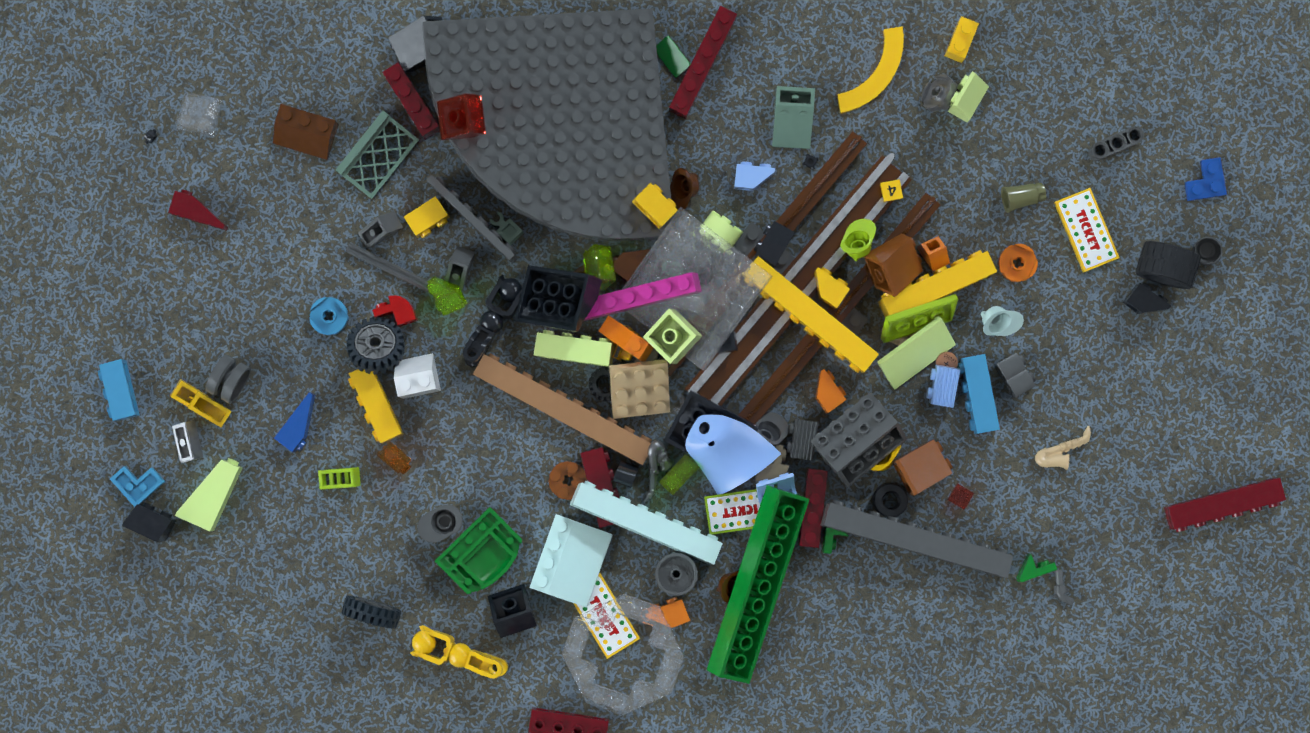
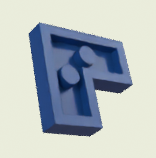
M1221 157L1201 160L1203 179L1185 182L1187 201L1227 195Z

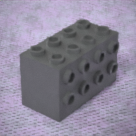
M870 392L860 398L859 402L853 407L848 408L837 420L832 421L826 429L817 433L810 442L820 457L848 488L906 441L907 437L897 420Z

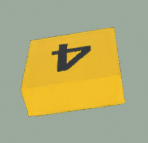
M900 179L880 183L883 202L903 199Z

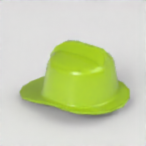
M859 219L851 223L847 228L840 246L854 261H858L859 258L865 257L870 253L872 241L876 234L875 223L869 219Z

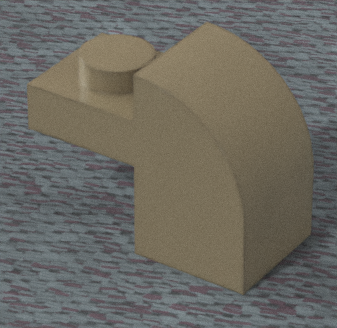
M775 445V448L781 455L773 463L757 473L755 481L771 480L787 473L789 465L781 464L786 459V450L783 449L784 445Z

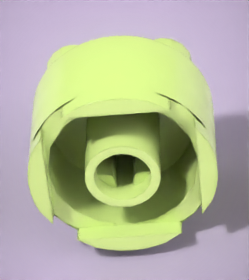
M715 211L709 214L697 231L705 241L717 247L716 249L726 255L743 234V231L730 225L732 222L723 215L721 217Z

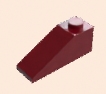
M183 189L181 192L174 191L168 213L227 231L228 227L202 202L192 196L193 192Z

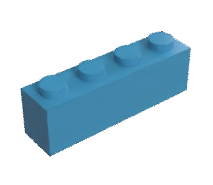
M985 354L961 358L958 368L960 369V374H963L964 382H961L962 391L967 395V401H965L966 411L970 412L971 415L969 420L970 430L974 431V434L1000 430Z

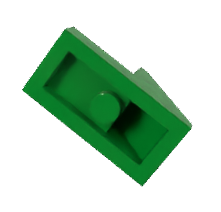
M825 527L822 552L831 554L832 550H835L836 539L833 538L834 535H849L845 532Z
M1028 553L1016 577L1017 581L1024 582L1057 570L1055 562L1044 560L1038 562L1036 567L1032 555Z

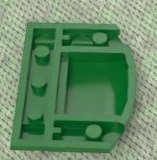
M489 507L434 562L466 594H471V592L485 589L503 576L514 562L522 539Z

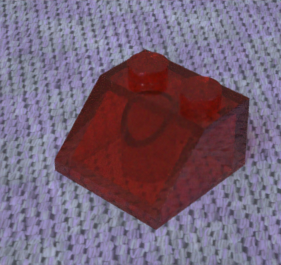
M465 93L437 101L441 140L473 138L486 134L482 95Z

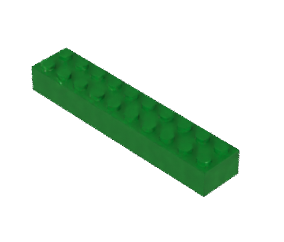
M769 485L766 486L708 663L707 671L714 675L750 684L810 500L809 498Z

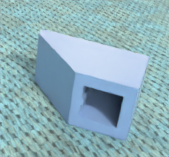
M751 162L737 164L734 189L754 191L774 175L775 168H771L770 164H760V166H752Z

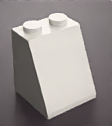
M433 353L399 361V365L395 367L394 381L398 397L405 399L441 391Z

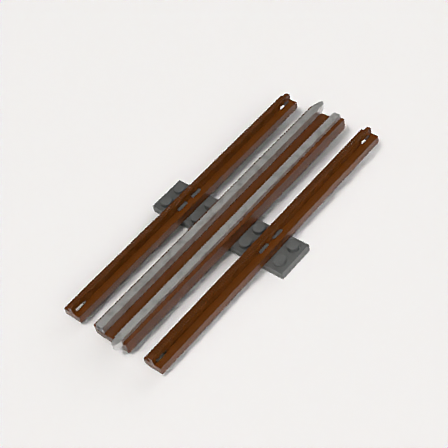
M852 131L776 222L792 231L796 229L867 145L860 135L858 136ZM893 153L886 157L882 155L796 258L784 250L774 268L855 335L868 321L864 315L854 308L874 285L867 264L863 266L847 285L850 290L837 309H833L819 299L814 271L818 267L820 269L824 267L833 274L848 256L841 249L840 244L849 225L859 219H869L876 223L893 203V201L883 202L880 183L900 179L903 191L912 180L906 173H902L891 164L894 159ZM925 193L885 242L900 234L913 238L938 209L940 204L934 197ZM753 222L746 227L739 240L728 252L741 264L690 323L702 337L677 364L670 365L668 368L669 377L748 285L743 281L745 277L742 275L756 259L754 257L756 254L754 248L758 241L763 242L766 237L763 234L764 231ZM762 297L734 330L738 351L719 354L716 351L687 385L685 390L688 393L692 390L721 406L792 322L789 318L790 314L785 310L781 312L777 309L772 299L769 298L767 300ZM807 333L738 416L756 424L822 346L819 342L820 338L815 334L811 336Z

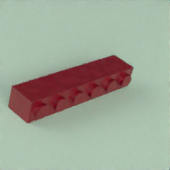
M722 6L719 7L669 106L670 112L684 119L687 118L737 19V13Z
M1271 478L1165 506L1164 510L1169 529H1176V532L1188 530L1187 526L1195 525V527L1207 525L1206 521L1213 520V522L1225 520L1224 516L1232 515V518L1244 515L1243 511L1250 510L1251 513L1261 511L1262 506L1269 505V508L1280 506V502L1285 501L1286 497L1281 479Z

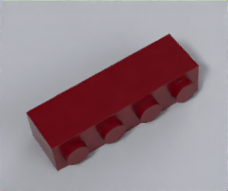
M397 62L383 71V75L423 138L426 140L441 131L400 64Z
M603 447L580 453L587 481L595 484L596 489L600 491L602 489L613 492L614 497L620 498L618 489L613 488L612 485L614 473L612 469H608L607 462L610 461L608 450L604 451ZM597 517L599 528L613 525V523Z
M807 469L804 497L810 500L800 527L799 546L819 548L820 524L823 516L828 471Z

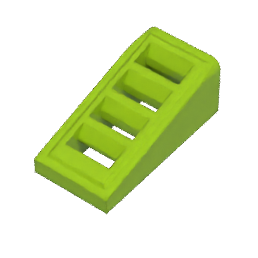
M359 467L318 470L320 490L361 486ZM343 472H344V476H345V484H342V473H343ZM334 473H336L337 484H334ZM326 474H329L330 485L326 483Z

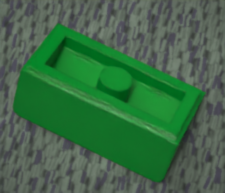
M669 35L656 45L657 55L675 78H678L689 69L690 62Z

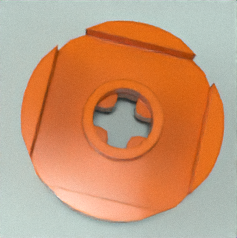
M1024 244L1010 245L999 256V271L1009 281H1026L1037 270L1038 261L1034 251ZM1020 258L1023 266L1016 268L1013 260Z

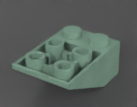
M776 87L772 147L810 149L815 88Z

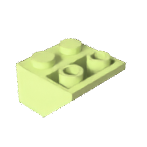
M973 71L969 76L965 75L957 87L960 91H956L950 101L951 105L948 112L968 123L989 86Z

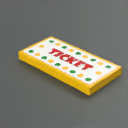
M1091 188L1054 202L1083 273L1119 259Z
M599 573L588 606L584 607L573 604L608 659L639 640L640 637L603 576Z

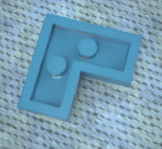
M123 466L110 478L134 507L144 502L166 482L153 467L137 479L127 466Z

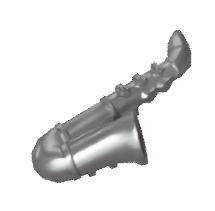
M658 440L653 441L648 447L649 490L644 495L643 502L648 501L655 494L659 470H668L673 465V461L667 456L665 445Z

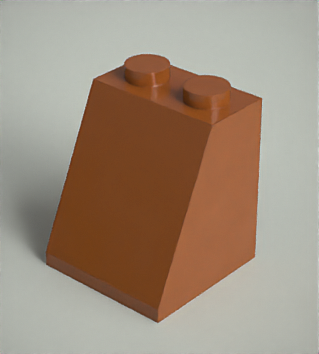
M900 234L871 250L864 257L875 287L893 297L897 296L923 271L921 266L922 260L916 253V244L912 237Z
M934 439L893 460L892 464L909 495H916L952 474L950 469L953 467L949 459H944L941 453L943 448Z

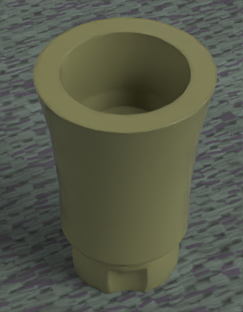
M1031 183L1002 187L1001 198L1003 207L1009 213L1016 209L1045 201V186L1042 183Z

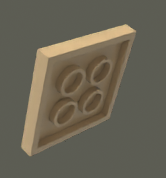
M666 359L609 366L613 419L670 412L668 362Z

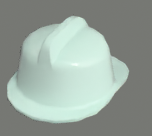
M993 306L987 311L981 312L984 325L983 332L990 336H1008L1016 333L1024 322L1023 315L1020 312L1008 311L1000 306Z

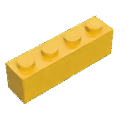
M359 369L350 372L351 378L348 381L352 389L356 388L358 393L356 399L361 407L364 406L366 410L364 416L367 423H371L374 428L372 434L376 442L380 441L383 444L403 435L404 433L377 374L374 375L373 371L367 374L365 370L362 372Z

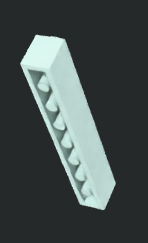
M588 481L578 483L570 503L571 506L709 565L715 564L723 544L718 541V537L711 534L707 536L700 534L701 530L690 526V529L683 526V522L676 519L670 521L666 519L665 514L655 511V514L649 512V508L644 505L638 504L635 506L630 503L631 500L622 496L620 498L614 497L613 492L602 489L600 491L595 488V484Z

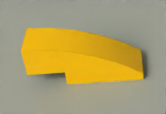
M182 379L179 380L170 394L173 399L219 427L223 426L232 412Z

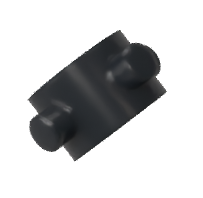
M155 129L149 130L145 134L146 144L152 143L156 139Z
M806 154L805 162L802 165L813 170L815 169L816 161H819L818 157L815 158L810 154Z

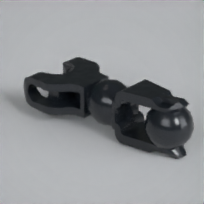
M501 275L496 286H494L486 300L488 311L480 317L478 327L463 349L464 361L468 366H478L482 356L487 353L495 337L494 334L502 329L503 320L511 319L516 312L522 291V285L517 279H505L504 275ZM498 293L505 301H514L507 312L493 305ZM472 352L477 353L476 356L470 357L469 355Z

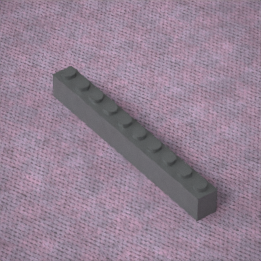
M836 500L825 505L820 526L1001 578H1008L1013 555L1007 554L1008 550L996 548V550L989 549L990 545L978 542V545L971 543V539L960 537V540L953 538V534L942 532V535L937 534L935 529L924 527V529L916 528L917 524L908 521L905 524L899 523V519L888 516L885 519L880 517L881 514L878 512L869 511L868 514L862 512V508L851 505V508L843 506V502Z

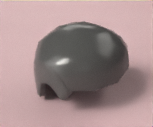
M1205 236L1200 238L1193 246V252L1201 256V265L1209 266L1216 264L1223 254L1221 243L1214 237Z

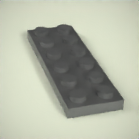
M431 175L427 179L430 186L511 264L517 260L515 249L508 242L504 245L501 242L503 240L494 229L490 231L488 223L481 216L476 218L474 210L467 203L463 205L461 203L462 199L454 190L449 192L447 190L448 186L439 176L435 178Z

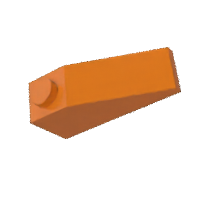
M609 315L598 331L643 362L647 360L654 349L644 338Z

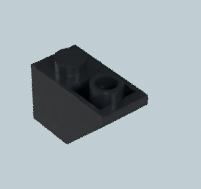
M1146 283L1136 284L1123 301L1127 307L1137 314L1165 311L1171 307L1164 296H1157Z

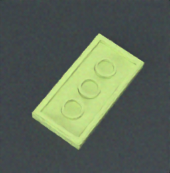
M938 316L877 361L895 390L935 361L941 353L947 352L956 344L945 323Z

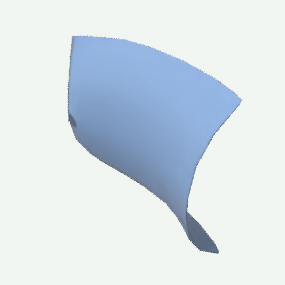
M702 415L698 417L686 438L685 444L686 450L703 471L717 495L726 493L746 482L781 455L770 442L754 429L740 421L722 415ZM703 422H707L710 426L706 434H701L699 431V427ZM712 441L715 442L714 446L708 445Z

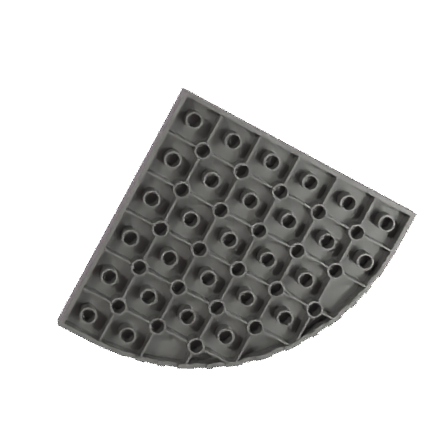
M653 8L423 22L425 66L429 90L439 117L438 119L459 158L470 169L474 177L496 198L502 200L511 209L530 218L535 223L576 237L610 242L668 239L675 235L673 216L659 229L632 203L649 183L659 186L663 191L662 195L666 199H671Z

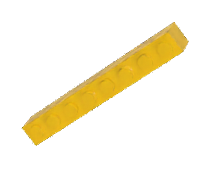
M759 256L742 275L745 277L743 281L752 288L756 286L760 290L758 293L767 300L769 298L772 299L777 309L781 312L784 310L790 314L789 318L796 324L800 322L804 325V330L809 335L813 336L815 334L820 338L819 342L827 349L831 347L835 350L834 355L842 361L846 359L851 363L849 367L858 373L860 371L864 373L879 355Z

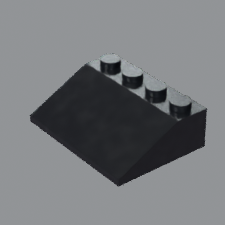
M528 265L514 321L578 332L598 299L602 280L590 274Z
M690 390L664 441L688 453L685 446L686 438L694 422L702 415L726 416L748 425L756 432L759 426ZM703 422L699 427L701 434L708 433L710 429L707 422ZM712 441L708 445L714 446L715 442Z

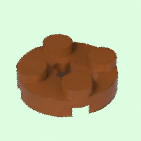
M568 461L557 464L549 475L551 491L559 498L566 500L573 498L578 483L587 481L584 469L580 465ZM565 475L573 477L571 486L563 484L562 481L565 480Z

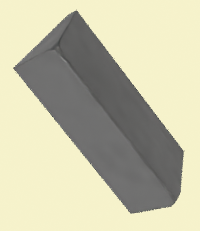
M195 421L183 422L172 426L180 463L203 458Z

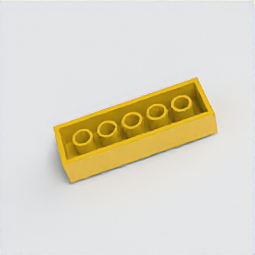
M979 250L968 256L966 261L964 258H961L950 264L951 267L948 269L946 266L935 270L931 277L929 274L921 276L915 280V284L912 285L910 283L895 297L884 293L881 295V300L878 301L884 317L941 299L995 274L997 270L988 251L982 253Z

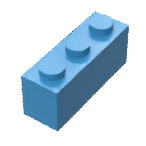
M119 359L100 364L98 376L104 384L103 396L108 400L109 407H107L109 417L113 421H121L140 416L127 361Z

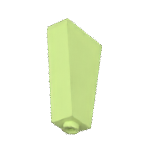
M230 458L227 461L221 460L180 507L175 516L205 530L214 531L241 473L242 467L238 466L239 462Z

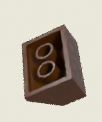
M280 104L274 124L273 144L328 160L339 124L336 120Z

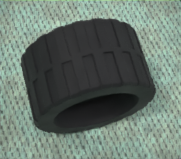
M1146 241L1143 244L1135 273L1139 277L1161 285L1191 289L1194 285L1201 256L1179 246Z

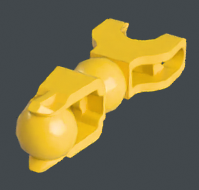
M425 625L419 626L421 631L417 632L412 639L414 650L410 654L438 665L449 661L455 667H464L493 679L503 676L508 670L506 660L491 654L471 650L464 643L456 644L453 636L432 630ZM435 637L446 641L447 647L443 650L444 655L442 658L430 654L436 647ZM493 665H496L497 671L493 669Z

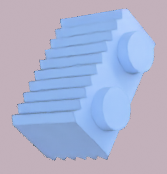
M935 365V369H931L930 380H933L932 387H928L926 396L930 404L954 407L960 375L959 368Z

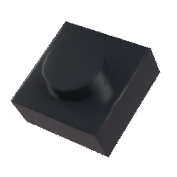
M735 331L715 334L717 352L719 354L738 351Z

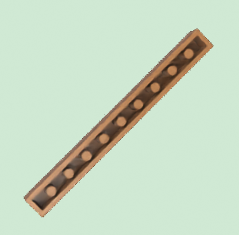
M491 353L488 356L485 354L482 356L473 375L641 465L646 461L648 447L652 439L641 435V437L634 435L635 430L626 425L624 428L617 425L618 421L609 416L607 419H604L600 416L601 412L592 407L590 410L584 408L583 402L575 398L573 401L567 399L566 393L558 389L556 392L550 390L551 385L541 380L539 383L533 381L534 376L525 371L522 374L515 371L517 367L508 362L503 365L498 362L500 358Z

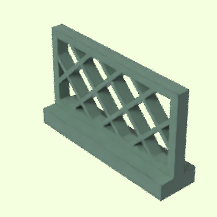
M382 111L335 171L372 199L419 139L391 118L385 111ZM389 122L396 126L397 134H385V127ZM383 130L384 136H378ZM399 136H409L414 141L409 147H401ZM397 137L399 148L387 149L386 138ZM384 138L385 149L374 150V140ZM370 145H371V149H372V150H371V151H366V150L370 147ZM406 149V151L403 154H401V150ZM399 150L400 158L398 161L389 162L388 151ZM385 151L387 162L375 164L374 153ZM372 153L373 164L362 165V155ZM359 160L360 165L354 166ZM387 165V175L377 177L376 166ZM374 166L375 177L363 178L362 167ZM352 168H360L361 179L353 180L347 174ZM377 179H383L378 185ZM375 180L376 188L372 193L365 189L364 181ZM362 181V186L359 185L357 182Z

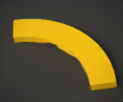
M903 26L883 30V53L873 74L860 86L845 93L837 94L840 114L864 106L875 99L888 86L898 69L902 57L904 43Z

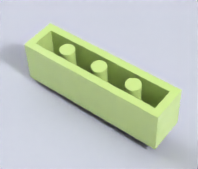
M543 330V333L537 332L534 356L609 367L613 363L612 356L615 344L610 343V339L599 338V341L591 340V336L580 335V338H573V334L562 333L559 336L554 335L555 332Z

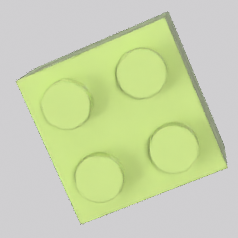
M670 308L643 336L670 364H677L702 337L676 309Z

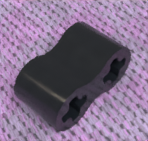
M621 460L613 482L631 488L639 467Z

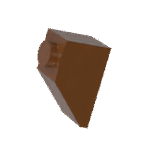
M646 249L621 253L620 256L616 255L610 262L612 265L610 269L627 283H630L650 257L652 251Z

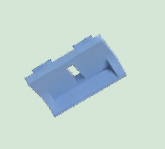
M793 473L781 474L777 478L761 480L756 484L757 498L760 504L767 485L774 487V484H777V488L797 494Z

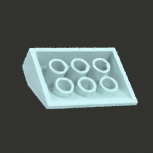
M556 514L529 588L587 607L613 534Z

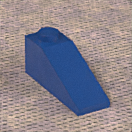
M311 392L307 394L274 437L275 440L291 452H296L297 450L300 452L306 445L305 439L308 435L315 394Z

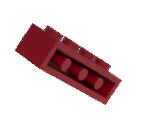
M533 707L528 733H607L609 719Z

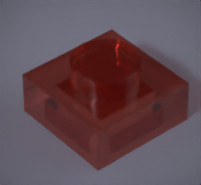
M956 483L947 500L965 510L974 493Z

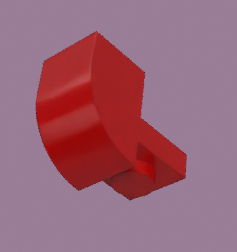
M388 296L390 304L383 302L376 305V309L372 310L375 318L394 313L399 327L418 321L411 303L401 296Z

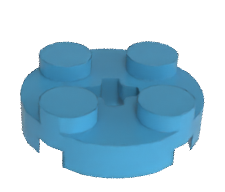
M320 298L312 305L309 318L312 327L317 332L327 336L340 333L346 327L349 320L346 306L336 298ZM325 312H333V320L325 321Z

